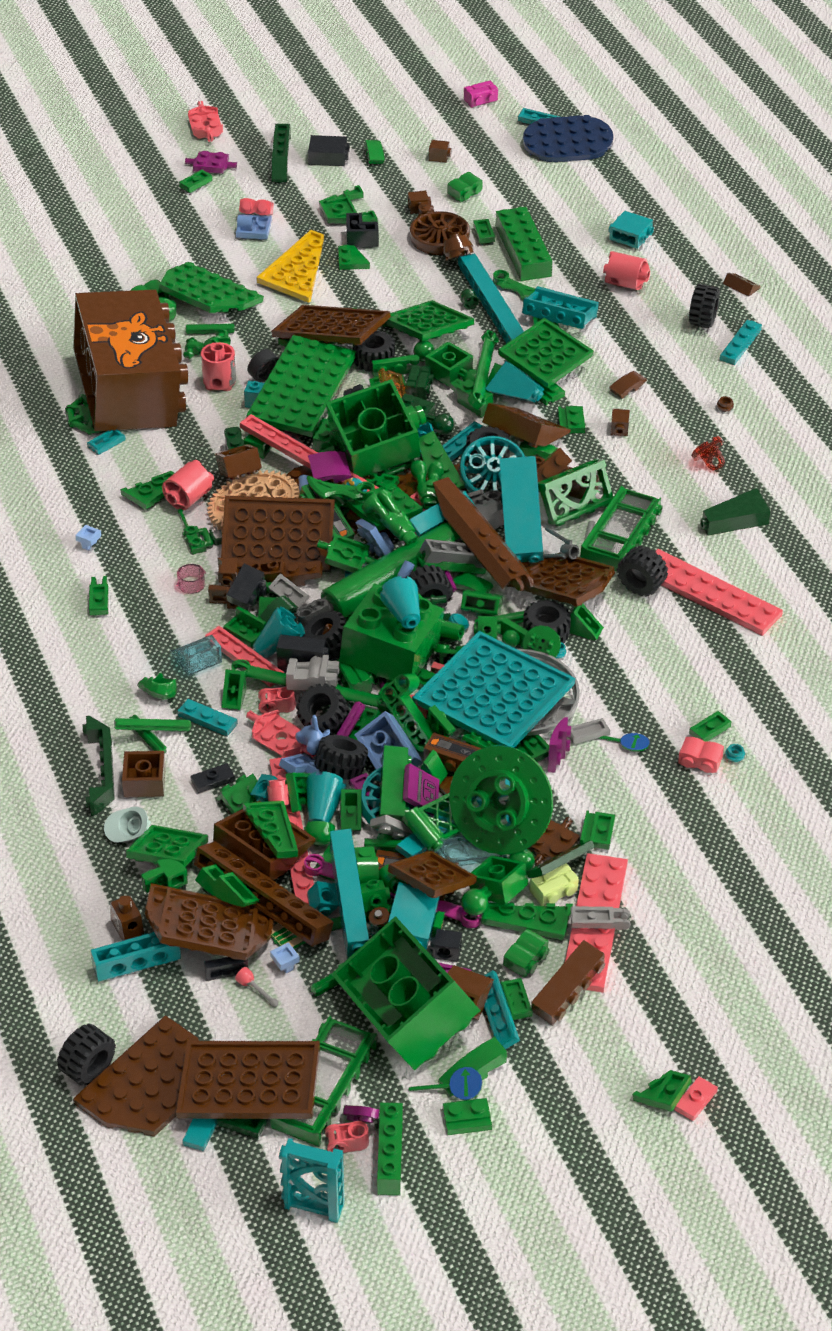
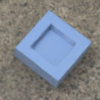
M85 525L75 535L76 541L81 542L82 548L89 551L90 546L95 544L101 537V530Z
M289 942L270 951V957L281 971L284 970L285 973L292 971L294 964L300 962L299 955Z

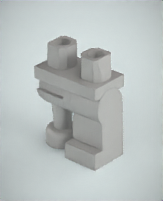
M323 655V658L314 656L310 662H298L296 658H290L286 672L287 690H309L310 686L314 688L319 683L321 686L327 683L329 686L337 687L339 661H329V655Z

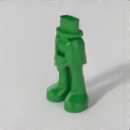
M421 460L414 461L410 468L411 474L418 483V497L425 508H431L439 503L433 482L438 481L443 476L444 467L440 462L430 464L427 471L428 481L426 482V464Z
M383 489L377 495L372 494L362 504V510L365 513L369 514L375 511L381 517L380 522L383 526L407 545L418 539L412 523L404 511H399L392 500L393 496L389 490Z

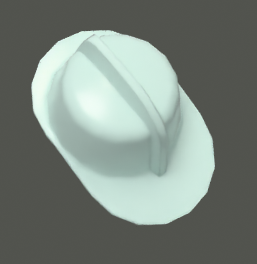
M138 806L130 807L112 813L106 819L104 832L107 838L113 842H125L137 839L143 835L151 825V822L148 820L147 813L143 808Z

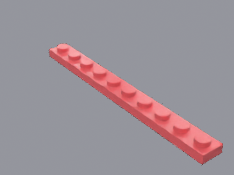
M252 414L240 422L242 430L311 469L308 455L318 452ZM350 471L351 477L358 478L362 482L366 481Z
M286 757L269 759L272 776L286 780L285 774L288 773L279 766L280 760ZM289 798V804L285 805L289 820L303 830L300 811L292 813ZM306 851L289 870L294 895L309 905L307 891L314 885L313 876L306 874L304 871V860L308 856V851Z

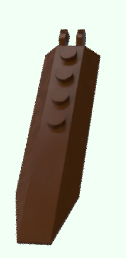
M447 477L433 482L443 517L500 588L504 589L509 583L518 591L524 590V584L526 587H533L534 581L530 572L475 505L450 478Z

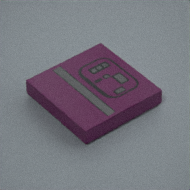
M410 763L407 764L404 773L403 800L420 808L438 799L439 779ZM425 811L427 814L434 816L433 813Z

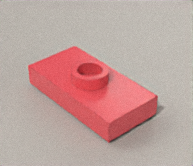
M699 1076L681 1097L674 1110L694 1121L717 1093L718 1087Z

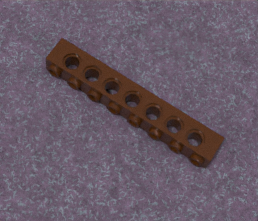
M216 841L198 847L194 865L199 869L216 864L224 874L233 872L259 899L258 903L252 904L254 907L309 945L314 946L329 940L334 923L332 920Z

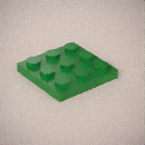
M393 482L375 489L376 495L383 489L389 490L399 511H404L408 519L423 512V507ZM347 500V507L361 519L375 526L378 532L386 529L380 522L381 517L375 511L367 514L362 510V504L365 500Z
M151 825L126 850V858L134 859L137 862H151L157 865L158 860L173 859L186 867L196 856L198 847L208 843V835Z

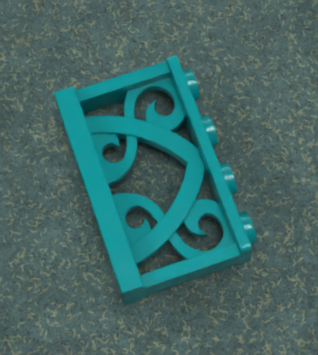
M537 286L535 292L528 298H524L522 313L584 329L591 319L597 317L599 302Z
M288 1138L286 1146L282 1145L279 1152V1159L282 1160L280 1165V1173H282L280 1185L283 1186L281 1199L284 1200V1208L289 1210L290 1207L328 1216L329 1221L338 1223L345 1205L343 1150L334 1148L333 1152L295 1143L294 1139ZM313 1172L317 1179L326 1184H320L314 1188L301 1175Z

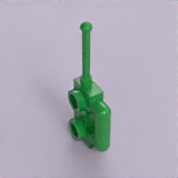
M178 509V513L185 525L182 535L185 536L184 540L187 541L192 555L207 552L206 548L213 546L208 529L188 526L183 510Z

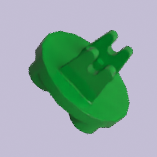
M548 626L533 627L524 637L523 649L543 652L555 658L560 652V636Z
M437 644V648L434 647L433 651L440 652L439 663L444 665V659L448 656V653L456 654L463 646H456V649H450V645Z

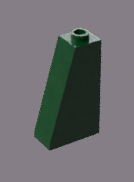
M755 488L703 510L700 525L708 536L768 525L770 509L758 488Z

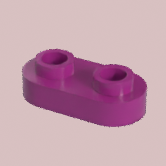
M344 1105L342 1115L346 1116L347 1121L373 1123V1120H378L380 1110L365 1106Z

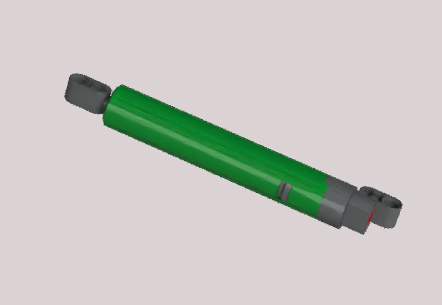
M491 490L472 500L475 507L495 531L504 525L503 506L499 491ZM446 521L419 536L415 542L397 548L323 589L321 599L314 600L297 610L298 624L301 623L304 627L312 617L326 611L340 612L344 618L352 615L374 583L384 585L388 580L397 577L405 560L415 565L413 571L418 567H422L416 555L420 551L425 539L464 542Z

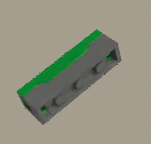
M425 539L420 551L416 555L422 567L424 565H435V567L438 566L443 571L449 570L473 574H485L487 571L465 543Z

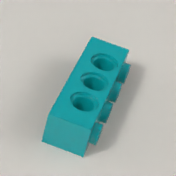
M155 932L90 950L92 966L98 982L181 959L180 947L160 943Z

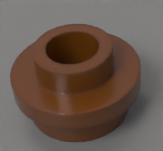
M727 396L721 397L717 401V408L723 412L732 410L734 408L732 398Z

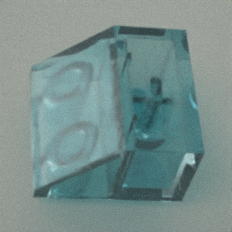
M213 635L170 650L172 656L188 676L222 663L221 645Z

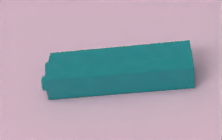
M536 456L501 458L499 460L505 543L521 562L530 561L535 563L542 561L544 558Z
M351 829L330 831V855L346 958L348 959L369 940L352 832Z

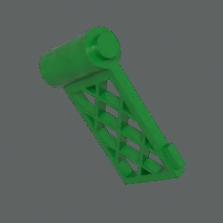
M449 793L420 808L414 807L402 818V821L428 851H437L443 846L444 841L461 833L458 827L452 824L454 819L450 809ZM438 805L447 807V812L438 809ZM425 811L433 813L434 818L429 817ZM439 816L446 817L447 822L439 820ZM439 826L446 828L447 833L443 834V832L439 829Z

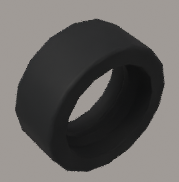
M269 349L259 351L248 364L247 371L249 375L258 382H265L279 357Z

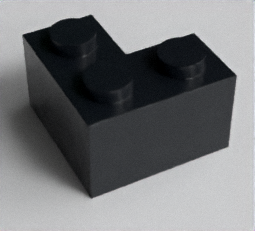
M346 213L347 245H354L356 248L379 247L378 222H362V213Z
M244 563L226 594L228 602L245 610H249L250 606H254L256 601H259V597L265 596L268 589L264 572Z

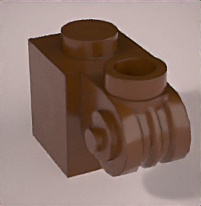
M426 190L408 192L410 214L419 213L418 216L428 212H434V206L431 205V197L427 195Z

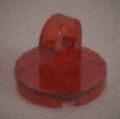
M720 436L712 438L713 442H704L693 450L691 454L694 461L703 459L710 470H720L725 464L724 456L719 450L724 441ZM714 457H717L719 460L717 466H714L712 463Z

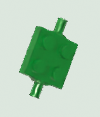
M335 534L330 543L319 540L317 544L318 548L327 550L326 564L352 573L361 569L365 564L369 565L377 560L368 557L370 545Z

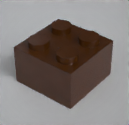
M249 444L215 453L219 473L226 478L237 479L241 477L240 474L257 473L258 469L262 468L257 447Z
M124 751L122 773L124 797H164L166 773L164 751Z

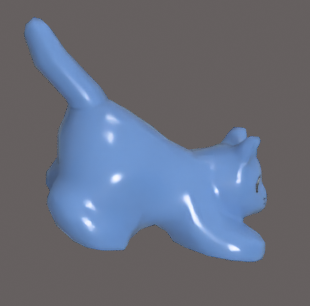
M313 715L311 725L305 726L297 732L295 738L299 743L307 746L306 750L310 754L316 755L319 741L322 737L330 735V730L327 729L322 733L318 727L317 717Z

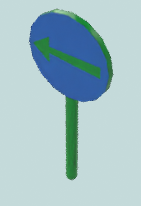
M638 733L626 734L621 739L608 736L598 738L620 742L621 746L629 751L639 752L649 747V739Z
M463 1067L453 1073L450 1083L409 1087V1091L450 1088L451 1092L458 1099L470 1100L480 1093L483 1081L477 1070Z

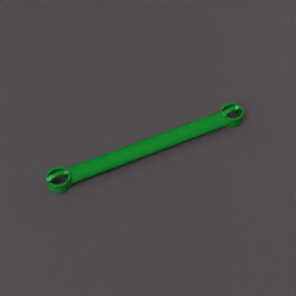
M487 330L481 336L483 346L473 391L468 396V402L477 410H480L486 404L484 398L494 347L499 342L496 333Z
M243 659L236 660L231 665V670L246 668L244 670L246 678L249 677L286 686V673L251 666L247 660ZM338 685L335 687L347 701L361 702L364 705L377 707L382 713L385 711L391 713L386 705L381 704L384 702L381 695Z

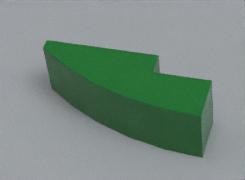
M216 864L202 868L195 879L206 891L224 902L245 907L256 904L259 901L233 872L224 874Z
M493 1037L458 1060L439 1078V1083H450L453 1073L463 1067L477 1070L482 1080L488 1078L489 1071L507 1062V1051L496 1037ZM444 1088L450 1097L454 1095L450 1088Z

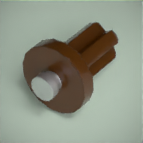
M378 907L370 912L369 921L377 928V931L388 923L389 911L384 907Z

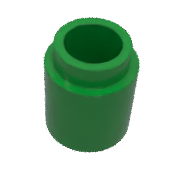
M389 864L379 870V880H383L384 886L389 887V891L396 894L398 883L406 882L397 879L393 874L389 873Z

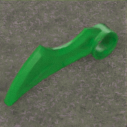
M496 270L493 273L495 285L500 286L501 289H510L517 292L521 300H524L526 297L528 298L535 292V288L510 279L509 273L505 270Z
M311 476L306 478L314 492L323 499L341 495L352 500H366L369 496L375 494L374 484L368 481L360 482L357 486L328 483ZM364 489L370 490L369 492H362Z

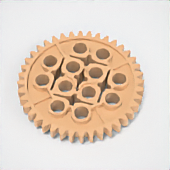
M259 470L257 474L247 475L245 473L244 477L232 479V482L227 481L226 486L221 485V489H216L217 493L212 494L213 498L209 499L210 502L208 503L209 507H207L211 524L213 523V526L223 533L225 495L299 498L300 491L294 479L286 476L285 473L281 475V472H277L275 474L274 470L270 473L268 470L262 473Z

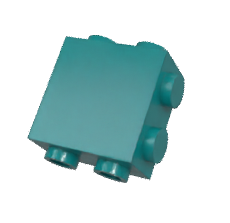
M624 211L617 217L614 223L610 224L608 229L610 233L609 239L638 249L652 235L654 231L653 219Z

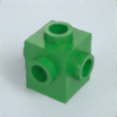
M478 616V624H474V635L481 631L497 639V636L501 634V624H497V616ZM484 627H490V633H485Z
M373 879L367 883L360 884L364 912L372 911L378 907L388 908L387 900L391 899L389 887L384 886L383 880Z

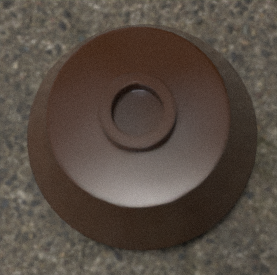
M453 234L449 236V239L443 241V255H445L446 261L474 253L473 244L466 235Z

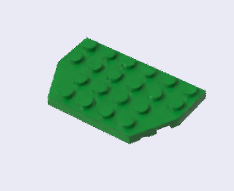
M185 262L182 265L167 270L159 284L160 291L209 313L228 312L229 308H237L238 311L245 310L262 303L264 296L258 294L257 291L249 290L244 285L222 278L219 274L211 273L205 268L194 265L192 262Z

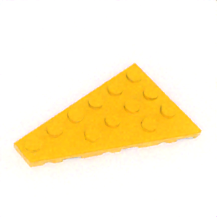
M310 230L256 277L257 283L310 303L323 248L324 234Z

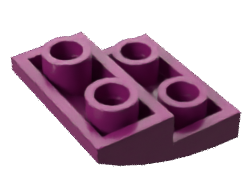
M327 451L308 455L313 478L321 481L333 479L334 483L351 478L345 452Z
M564 717L557 724L551 735L548 772L556 773V765H560L561 759H565L566 751H570L571 740L567 738H571L572 726H568V717Z

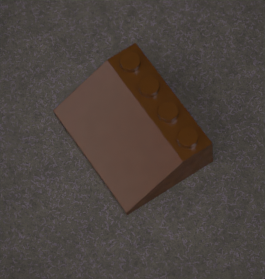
M488 403L482 423L487 424L489 427H496L499 430L505 431L509 437L511 435L515 436L514 439L517 441H527V445L535 448L538 445L547 446L571 431L566 427L519 408Z
M243 809L214 823L213 842L216 841L272 880L284 875L312 846L316 838L290 821L298 848V857L276 858Z

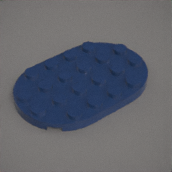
M590 115L540 118L531 123L523 134L525 150L531 156L535 155L539 157V160L546 162L596 159L605 155V152L608 149L610 150L613 145V131L610 126Z

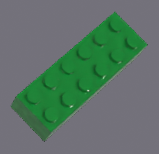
M527 207L496 211L495 227L520 281L552 277V258Z

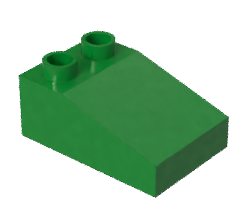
M396 916L331 974L386 1041L414 1071L424 1062L431 1060L443 1044L454 1034L464 1030L470 1024L471 1019L481 1011Z

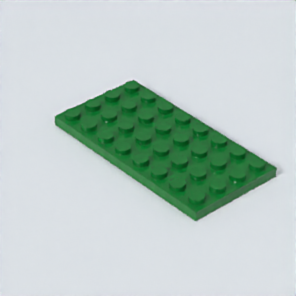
M293 335L249 409L246 418L252 414L275 428L312 437L327 411L326 402L333 400L356 358V351Z

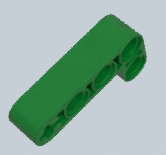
M401 674L382 690L381 697L418 751H424L425 745L435 732L410 697L419 687L420 681L416 674Z

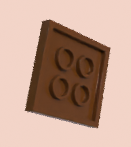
M431 850L388 865L389 873L393 874L397 879L407 882L412 888L426 893L431 898H437L438 896L476 883L477 878L474 874Z

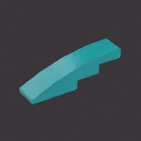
M464 491L463 494L474 504L466 491ZM438 503L411 518L410 522L416 534L420 536L443 524L446 520Z

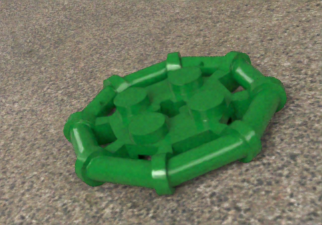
M83 393L73 403L66 406L65 412L69 420L68 425L71 428L75 427L87 432L88 435L105 432L94 431L86 397Z

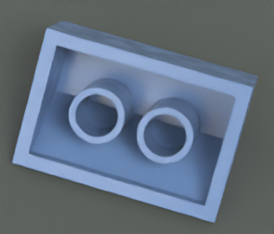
M386 711L355 734L357 740L368 749V757L376 770L382 766L384 745L407 747L408 756H412L411 764L418 767L423 763V760L395 717Z

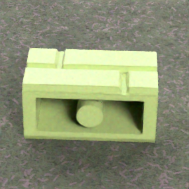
M566 863L543 876L530 879L529 890L539 904L545 906L546 903H556L566 895L572 896L578 890L579 879Z

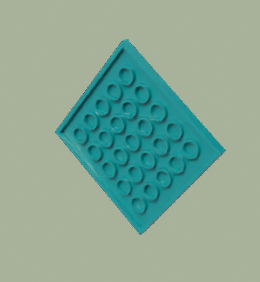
M478 631L412 697V700L416 705L426 710L436 705L440 711L445 713L449 722L469 732L481 735L482 739L486 741L490 740L498 745L515 748L573 687L576 678Z

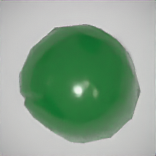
M324 821L307 822L304 831L316 838L312 845L324 846L330 843V831H335V825Z

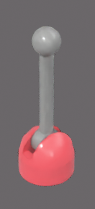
M244 967L237 973L235 980L243 986L251 985L270 1002L272 1007L278 1005L277 999L271 998L253 982L254 975L249 968Z

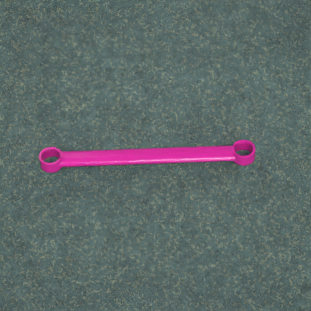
M310 854L305 858L304 871L306 874L314 877L323 875L334 879L332 863L324 861V858L318 854ZM311 862H316L320 865V867L311 868L308 866V864ZM390 892V897L394 899L396 894ZM438 901L437 911L445 912L444 916L459 920L466 928H476L479 926L482 914L477 915L476 920H468L464 917L467 913L463 910L462 906L447 901Z

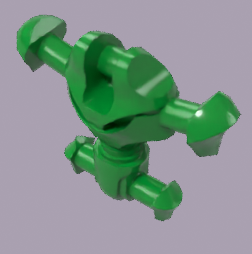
M222 328L215 332L216 336L209 338L204 343L197 341L194 337L187 339L185 345L186 352L183 353V356L191 359L194 354H200L202 349L211 343L221 342L230 345L231 339L228 337V332Z

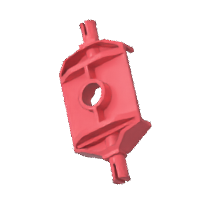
M198 101V107L188 111L193 135L199 139L207 138L209 142L211 139L212 142L214 140L213 137H218L223 132V124L220 122L218 108L204 106L203 101H201V104Z
M251 710L247 712L246 718L254 722L252 739L282 757H290L304 752L311 757L315 756L306 750V745L299 743L295 738L296 733L302 729L280 717L279 710L271 711L261 716Z

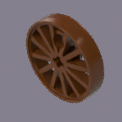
M428 212L415 218L410 225V239L413 246L431 255H443V244H440V242L442 241L443 243L444 240L449 239L450 235L458 233L459 235L470 237L468 222L463 217L451 212Z

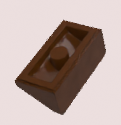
M729 272L726 274L723 282L724 285L746 296H751L761 287L736 273Z

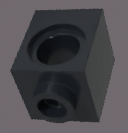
M437 929L436 936L431 937L430 942L433 958L459 962L462 932Z

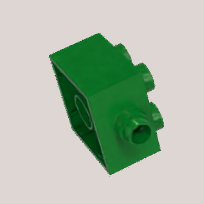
M392 379L326 402L329 428L340 451L346 454L350 471L363 478L370 473H377L421 457L417 429L420 428V425L426 423L425 413L421 405L414 407L412 405L405 406Z
M374 583L343 627L339 662L391 681L401 674L413 673L418 676L434 652V647H437V644H439L444 608L433 605L428 599L423 598L418 593L420 623L413 628H405L382 603L380 593L383 590V585Z

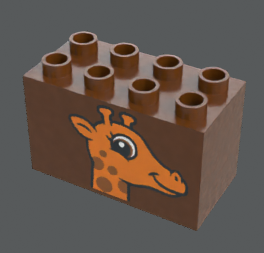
M157 290L75 293L73 351L94 431L177 427L178 413L186 411V397L184 391L180 392V385L188 384L187 364H181L180 343H175L174 323H169L168 303H160Z

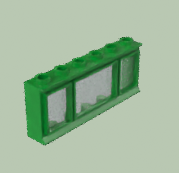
M621 486L581 545L580 558L613 566L614 571H617L619 562L630 549L635 546H641L643 537L648 535L650 526L655 524L657 515H661L663 509L661 497L657 499Z
M329 1016L327 1021L321 1024L316 1039H312V1041H320L313 1118L270 1119L272 1129L318 1147L321 1145L322 1130L331 1125L332 1113H339L341 1109L342 1096L350 1094L352 1079L358 1080L361 1063H368L370 1048L377 1049V1033H369L334 1020L332 1016Z

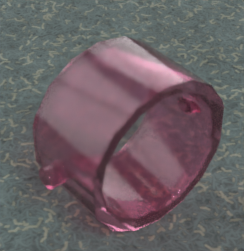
M197 564L183 565L177 571L178 583L176 586L184 593H198L205 587L206 571ZM186 577H198V579L194 581L183 580Z

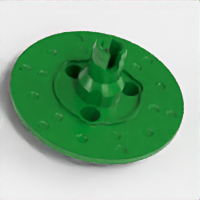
M502 745L479 749L463 760L452 778L449 802L453 819L463 836L479 849L498 855L515 854L534 845L545 833L553 811L552 789L541 766L525 752L514 747ZM505 779L510 781V786L505 784ZM477 796L482 800L481 805L477 802ZM506 815L511 817V824L507 822Z

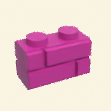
M491 80L464 87V101L470 107L497 101L498 87Z

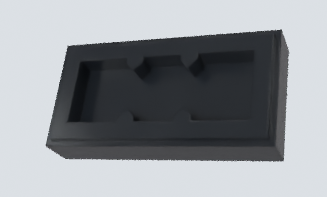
M228 763L190 776L191 782L198 794L235 781V775Z
M223 957L204 961L206 981L236 976L242 968H248V959L241 960Z

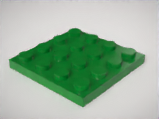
M431 300L390 313L391 317L384 323L388 327H393L399 332H404L411 337L419 339V341H428L434 337H441L446 333L467 329L469 326L474 325V318Z
M543 318L498 349V355L546 388H549L594 355V350L546 318Z

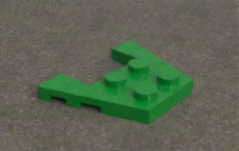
M360 185L354 186L353 190L349 191L347 189L339 196L335 194L320 200L319 207L327 222L346 224V213H357L351 200L364 198V192ZM373 210L361 212L362 222H378V218Z

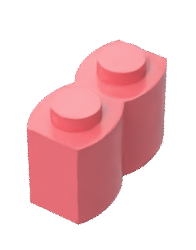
M251 198L240 199L239 211L249 215L270 216L273 215L274 203L264 199L256 201Z
M686 737L679 752L678 763L687 768H698L707 773H717L723 758L724 746L716 742H704L695 737Z

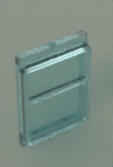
M463 835L447 839L443 842V846L435 851L436 854L454 864H458V866L481 864L491 855L507 858V855L488 853L479 849Z

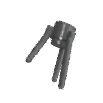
M548 527L545 528L547 532L562 540L565 544L560 548L561 554H543V558L576 559L578 557L579 547L572 544V540L566 539Z

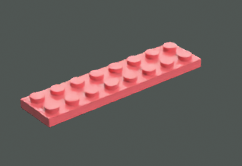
M660 549L656 550V553L662 556V560H665V566L668 567V576L661 586L761 636L782 616V609Z
M587 853L576 906L619 908L628 859ZM572 928L566 960L583 940L605 954L604 969L600 974H595L591 985L586 990L604 993L615 928Z

